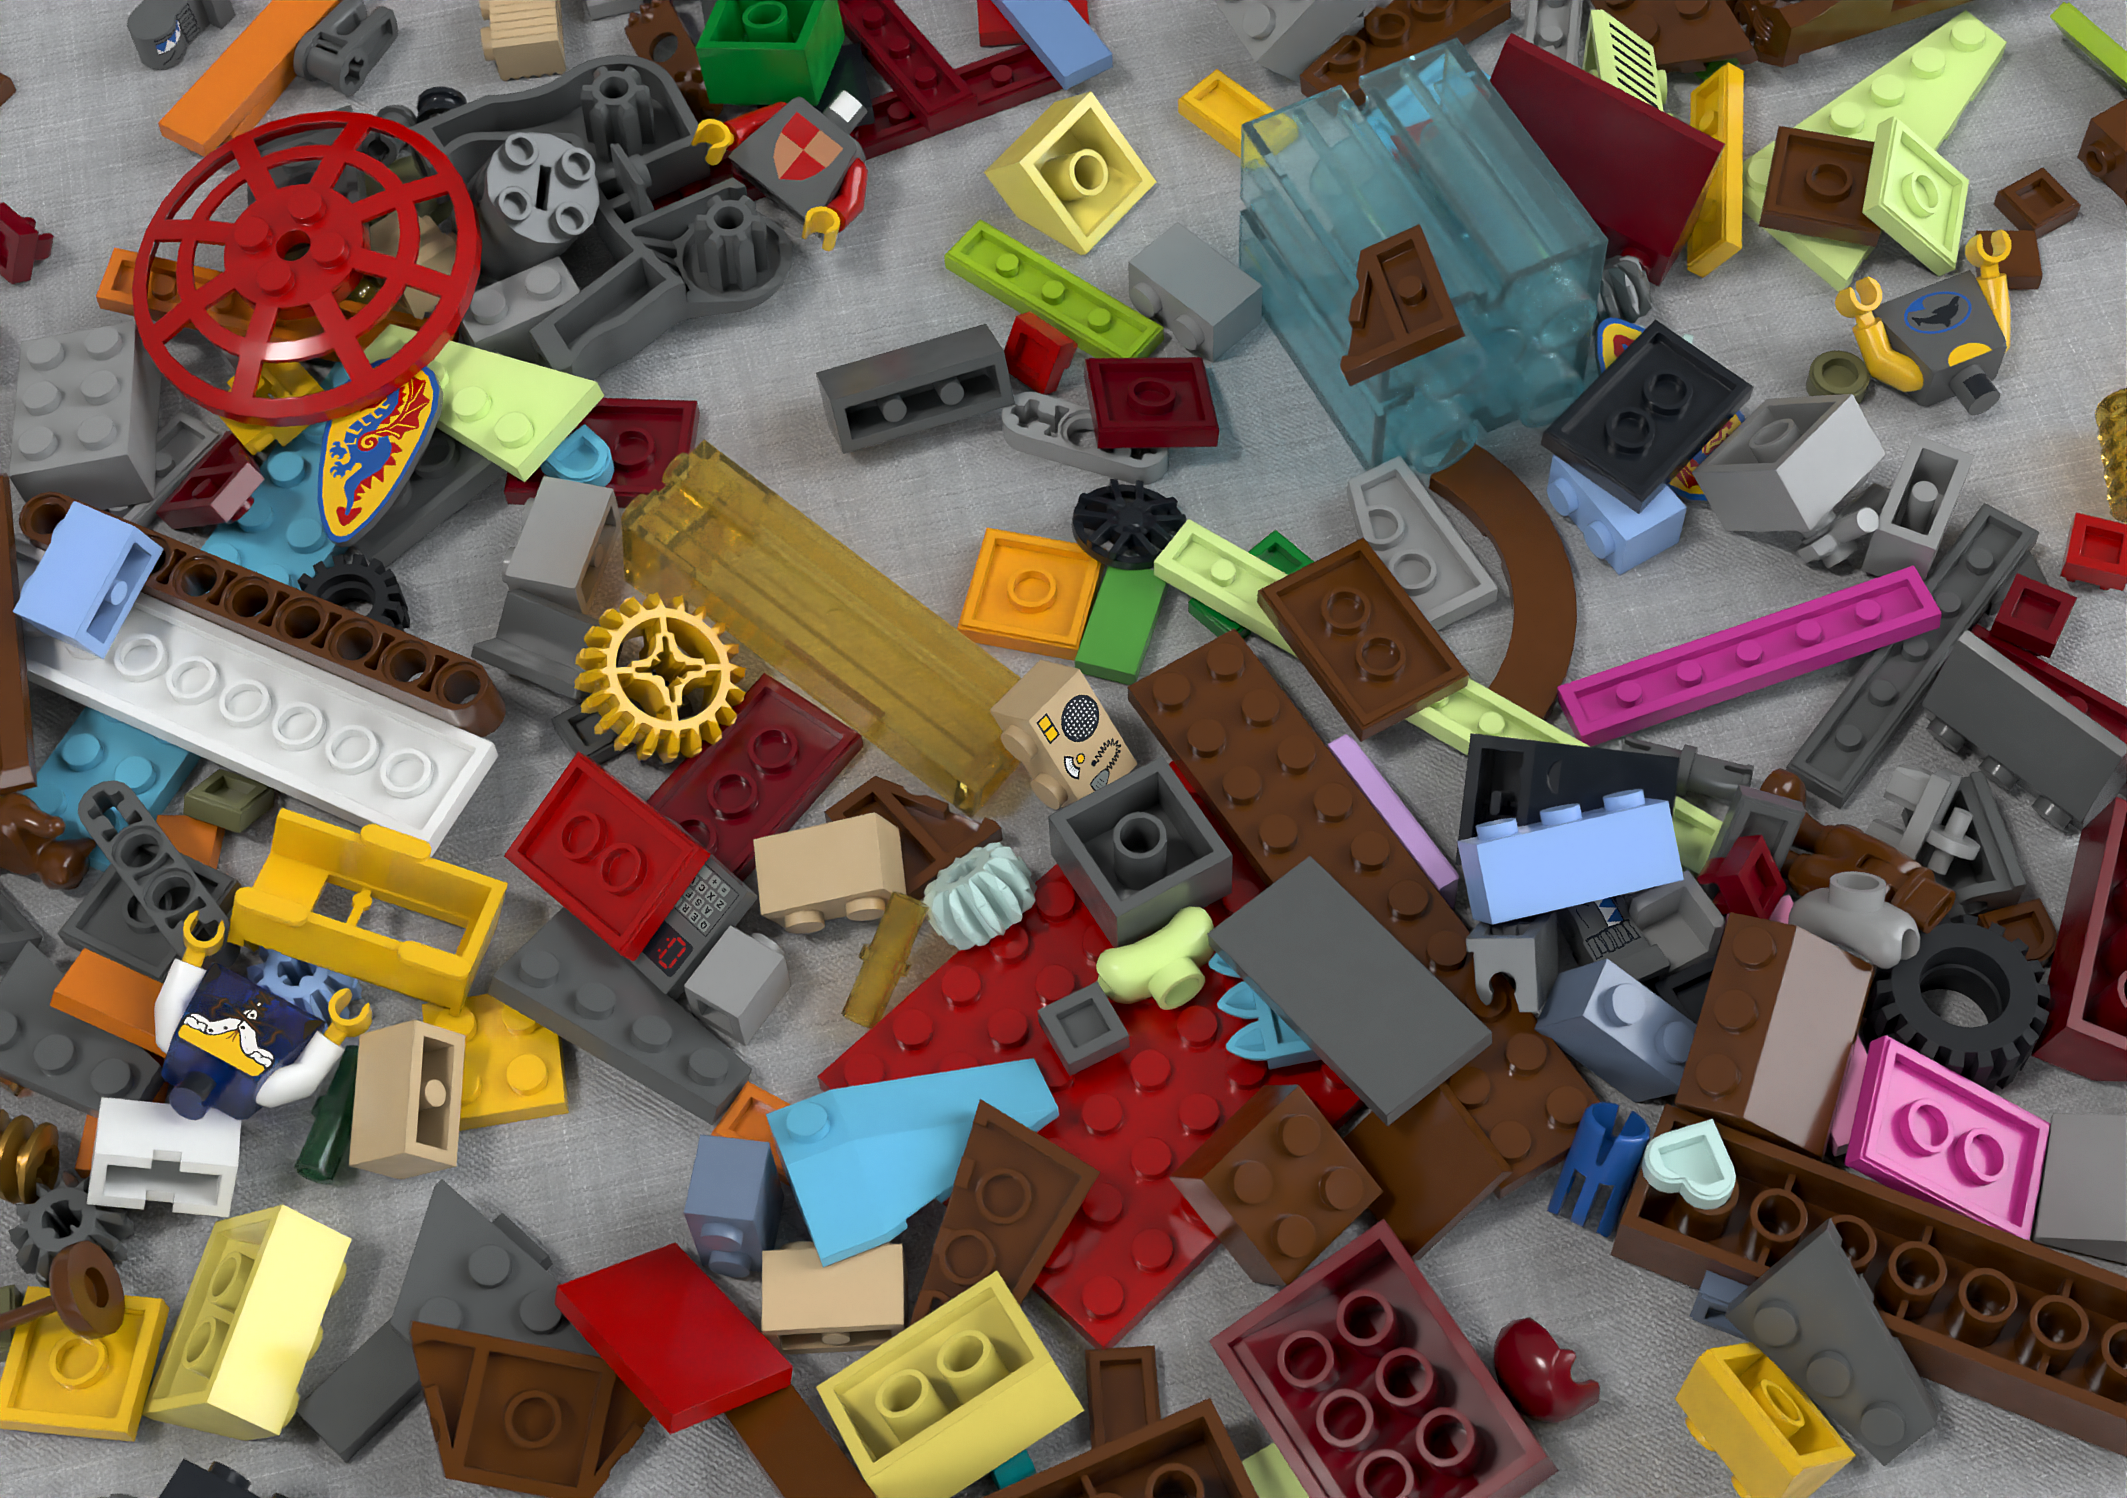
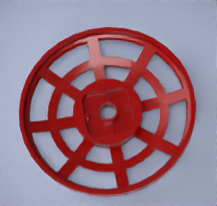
M345 111L302 113L268 122L236 136L204 157L179 180L161 202L149 223L135 260L132 283L134 319L143 345L158 369L187 399L215 415L243 424L270 427L312 425L347 416L381 401L409 382L422 368L436 358L456 332L471 304L480 274L482 236L478 212L467 185L448 157L423 135L398 122L367 113ZM344 128L332 145L296 146L272 152L263 157L257 148L277 138L305 131ZM370 131L394 137L416 149L432 164L438 174L403 184L398 176L382 162L356 150ZM235 159L237 160L240 169L230 174L209 193L196 209L191 219H173L175 214L198 187L220 168ZM321 161L309 184L291 185L278 189L269 172L273 168L295 162ZM346 165L370 175L385 190L351 203L345 196L333 190ZM247 182L256 201L243 211L235 223L210 221V217L221 203L237 188ZM448 194L454 205L457 225L456 255L450 275L416 264L419 256L421 233L418 213L414 205ZM397 211L400 235L396 257L371 251L370 236L365 223ZM181 242L176 264L177 289L181 302L153 324L148 309L147 295L150 271L160 243ZM198 243L225 246V271L196 290L194 261ZM310 243L308 252L300 259L294 261L284 260L286 253L294 245ZM364 274L386 280L373 299L355 316L346 320L338 304L353 292ZM406 287L440 298L435 310L416 335L390 359L373 369L357 339L368 333L387 316L402 297ZM235 291L254 310L245 337L224 328L207 312L208 309ZM317 316L325 331L317 336L298 341L270 342L277 319L299 320ZM192 322L196 329L213 345L231 355L239 357L231 392L213 387L189 373L171 356L165 344ZM335 351L351 379L350 382L336 388L301 397L273 399L256 397L263 363L301 362L325 356Z

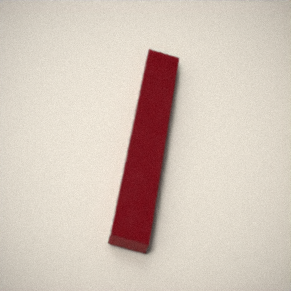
M1027 43L954 69L977 95L979 111L929 133L898 95L892 91L871 99L875 123L855 127L849 135L861 145L866 160L1064 88ZM725 151L722 160L717 165H710L711 176L693 182L677 191L653 200L651 203L656 211L730 178H734L745 185L747 197L753 201L767 196L736 172L728 157L732 151Z

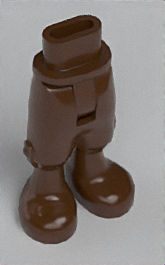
M1779 768L1767 776L1760 788L1761 791L1800 801L1804 809H1806L1807 794L1805 784L1797 774ZM1807 812L1791 846L1813 854L1803 853L1800 855L1789 850L1780 871L1782 878L1787 879L1791 888L1801 897L1815 889L1829 887L1830 878L1837 873L1864 872L1876 875L1886 882L1885 902L1907 912L1915 920L1917 928L1927 934L1950 911L1956 898L1955 891L1935 882L1934 873L1931 869L1925 866L1922 867L1917 861L1890 844L1866 834L1861 829L1851 825L1837 824L1825 826L1812 818Z

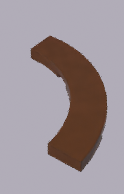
M1463 436L1431 474L1429 489L1463 513L1480 531L1482 536H1488L1501 559V568L1508 585L1513 609V626L1506 656L1488 689L1546 721L1558 700L1557 687L1565 684L1574 649L1577 607L1571 566L1560 536L1550 517L1533 493L1509 468L1492 454Z

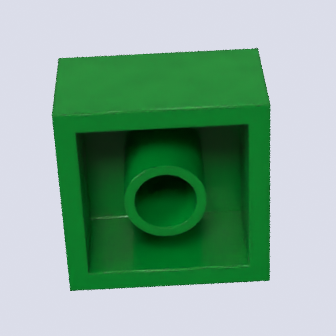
M717 0L695 47L710 104H734L736 106L771 105L780 101L789 103L792 99L801 97L812 106H818L844 42L845 33L837 0Z

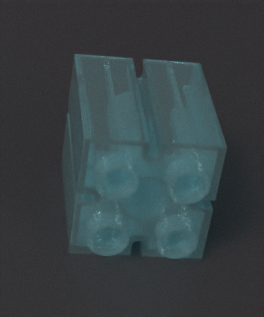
M1458 38L1360 76L1359 86L1366 95L1365 108L1361 112L1340 84L1241 125L1240 199L1246 206V209L1240 211L1239 268L1263 285V318L1365 471L1401 456L1408 467L1413 465L1420 473L1430 474L1439 472L1458 462L1472 449L1478 438V428L1474 424L1476 419H1478L1487 433L1518 419L1526 427L1538 428L1554 422L1584 392V376L1593 323L1598 313L1597 302L1608 239ZM1420 224L1465 337L1353 386H1349L1342 373L1340 363L1342 356L1348 355L1352 328L1348 318L1352 298L1356 295L1359 287L1356 272L1360 250Z

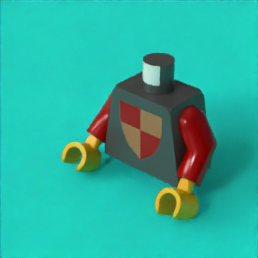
M844 90L838 93L823 113L803 98L796 97L789 103L780 101L742 114L723 123L716 119H706L699 123L691 145L696 146L702 142L712 145L705 158L708 164L717 165L722 160L726 150L732 151L728 157L736 172L803 225L801 235L803 239H807L811 233L818 238L825 234L822 249L825 251L834 249L838 233L842 232L864 209L869 171L865 165L866 157L861 145L849 134L868 111L857 99Z

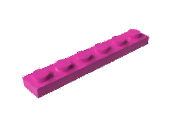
M1913 565L1558 686V702L1576 739L1592 747L1940 628L1942 613Z

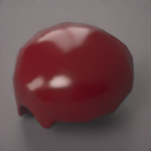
M1528 1317L1513 1320L1501 1328L1494 1344L1493 1362L1499 1385L1517 1410L1533 1421L1555 1423L1570 1419L1599 1402V1383L1592 1379L1584 1382H1574L1571 1377V1368L1576 1359V1353L1573 1350L1560 1349L1547 1329L1538 1322Z

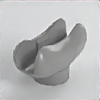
M1864 872L1837 873L1830 878L1829 887L1815 889L1805 894L1794 903L1789 912L1788 924L1799 926L1828 942L1854 950L1883 969H1889L1897 965L1900 959L1907 960L1915 956L1920 948L1921 937L1915 920L1907 912L1885 902L1886 882L1873 874Z

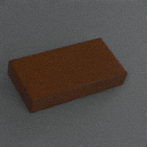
M1155 1345L1106 1348L1104 1351L1102 1349L1085 1350L1091 1450L1161 1419Z

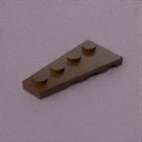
M1393 0L1385 8L1376 6L1364 17V27L1354 36L1344 35L1299 75L1301 93L1334 120H1337L1445 57L1451 51L1459 49L1510 19L1511 0Z
M980 1099L909 1327L995 1271H998L1018 1305L1021 1306L1099 1176L1100 1171Z

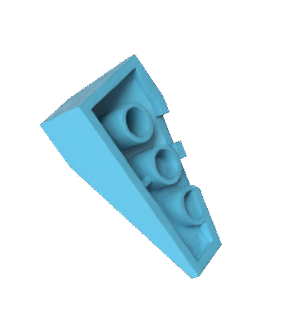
M1035 1059L831 1089L766 1114L781 1165L822 1266L826 1267L891 1241L908 1228L907 1218L934 1198L942 1203L951 1196L955 1177L967 1145L980 1099L1036 1133L1059 1116L1058 1106Z

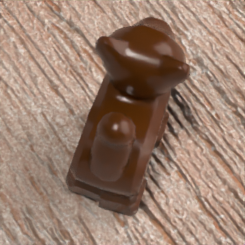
M12 792L0 795V868L20 875L37 874L44 885L50 890H71L81 884L83 877L89 871V854L97 844L89 837L56 840V837L65 831L66 823L62 818L43 812L34 801L21 793Z

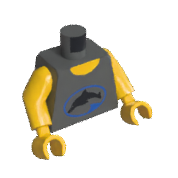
M1999 229L1992 233V256H1989L1984 251L1981 234L1972 237L1965 247V255L1973 266L1980 268L1981 276L1977 278L1968 270L1880 304L1882 301L1881 286L1871 277H1865L1856 281L1855 287L1860 296L1861 303L1857 300L1855 292L1851 287L1839 291L1835 299L1836 309L1846 318H1855L1857 324L1852 330L1866 368L1873 378L1902 392H1906L1921 406L1929 407L1956 396L1970 415L1975 416L1986 412L1997 403L2000 398V392L1992 383V380L1997 377L2004 354L2009 350L2011 341V308L2007 276L2005 273H1999L1998 262L2005 260L2011 251V239L2004 230Z

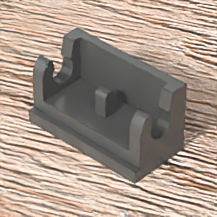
M1984 771L1972 772L1969 776L1962 777L1940 824L1943 826L1947 825L1955 807L1972 813L1973 818L1965 835L1980 845L1974 860L1954 856L1946 875L1933 871L1936 883L1956 893L1955 902L1947 913L1952 923H1959L1963 914L1978 917V915L2018 904L2027 885ZM1904 807L1901 816L1907 828L1914 811ZM1930 845L1921 864L1922 867H1927L1936 848L1935 846Z
M1556 910L1493 925L1480 921L1466 938L1467 952H1474L1476 991L1480 1000L1485 1005H1489L1494 997L1495 990L1491 983L1492 976L1498 972H1503L1505 976H1510L1516 981L1514 995L1519 1012H1539L1548 999L1559 973Z

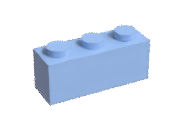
M1634 789L1604 796L1605 807L1581 813L1580 804H1567L1541 810V822L1517 827L1516 818L1500 819L1477 825V837L1457 841L1473 919L1493 925L1684 880L1669 802L1666 800L1644 798L1643 789Z

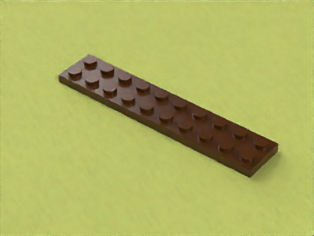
M1234 628L1128 686V701L1267 888L1311 856L1492 1032V1044L1445 1082L1514 1171L1493 1191L1496 1197L1500 1200L1565 1160L1584 1110L1591 1104L1601 1101L1553 1039L1535 1030L1538 1020L1532 1012H1519L1514 995L1515 990L1501 972L1492 976L1491 983L1495 990L1492 1002L1489 1005H1485L1480 1000L1475 986L1474 952H1467L1466 938L1470 932Z

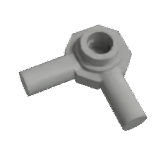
M1873 483L1840 510L1839 513L1834 514L1830 510L1831 515L1822 526L1813 531L1802 533L1804 538L1801 541L1803 543L1799 545L1797 552L1805 563L1814 559L1816 561L1822 560L1826 567L1830 568L1852 554L1858 548L1854 539L1871 533L1878 528L1879 517L1876 512L1885 505L1889 496L1887 491L1881 485Z

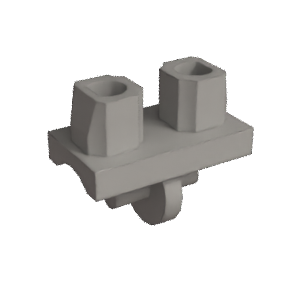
M1901 764L1895 768L1883 797L1914 811L1905 831L1877 818L1871 822L1865 832L1866 834L1890 844L1917 861L1920 865L1930 845L1935 846L1936 848L1927 867L1943 875H1946L1954 856L1974 860L1980 849V845L1976 841L1965 835L1973 818L1972 813L1955 807L1947 825H1940L1963 775L1946 767L1934 773L1907 764Z

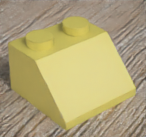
M1091 91L1054 102L984 171V174L1017 218L1079 255L1087 254L1156 183V180Z

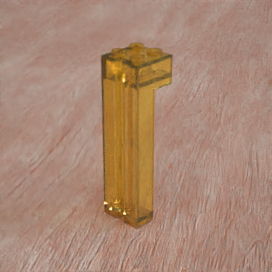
M705 439L689 455L686 453L679 454L664 472L662 481L666 486L660 492L654 489L648 496L645 494L638 495L631 501L622 515L624 580L646 597L649 594L658 592L665 608L673 597L683 595L686 613H688V602L696 608L698 606H706L707 617L715 623H725V630L972 819L1022 763L1003 745L1000 738L1003 731L989 711L1021 678Z

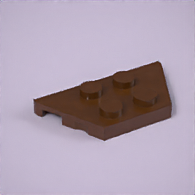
M1590 0L1595 10L1603 9L1653 46L1657 70H1665L1666 74L1670 72L1686 74L1706 71V63L1737 58L1740 65H1746L1758 60L1752 44L1725 0Z
M410 1320L408 1333L442 1474L446 1479L549 1498H594L610 1477L612 1468L622 1455L628 1454L645 1432L643 1428L653 1417L651 1412L602 1357Z

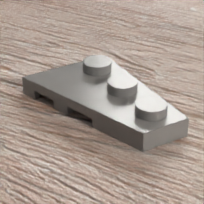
M1401 456L1348 480L1347 496L1359 539L1365 538L1436 631L1497 601V585Z

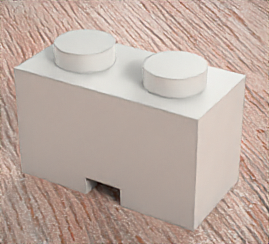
M101 1097L87 1204L144 1210L145 1200L171 1202L173 1203L172 1212L229 1217L238 1170L242 1111Z

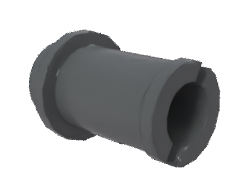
M387 105L380 109L376 115L398 122L408 128L416 125L415 114L409 108L402 105ZM371 131L363 140L361 149L363 153L378 161L383 159V164L389 166L395 161L400 150L409 146V144L400 139Z

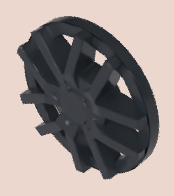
M1110 479L1109 486L1095 489L1088 494L1082 493L1079 496L1078 503L1073 511L1071 526L1073 536L1078 545L1095 560L1119 569L1144 570L1154 568V561L1162 552H1157L1152 544L1164 550L1173 539L1168 533L1176 532L1177 534L1185 524L1186 516L1177 508L1178 501L1174 497L1166 498L1153 490L1144 488V481L1136 479L1134 486L1119 485L1118 479ZM1122 497L1134 498V502H1125ZM1084 528L1093 530L1095 532L1088 536ZM1107 541L1113 544V547L1110 549V551H1107L1100 546L1106 543ZM1127 549H1133L1139 556L1128 557L1123 554Z

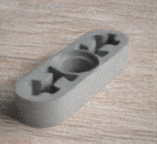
M1022 392L1014 395L1015 404L1003 407L1002 409L1004 439L1010 447L1017 451L1132 484H1136V479L1144 481V485L1154 483L1161 479L1168 469L1169 448H1144L1151 450V453H1146L1142 460L1133 459L1132 455H1138L1142 448H1114V453H1111L1112 448H1097V444L1086 448L1072 444L1069 441V437L1075 431L1080 429L1094 430L1090 407L1036 392ZM1030 417L1039 419V421H1033L1028 428L1019 425V423H1026ZM1059 423L1058 437H1051V432L1056 433V425Z

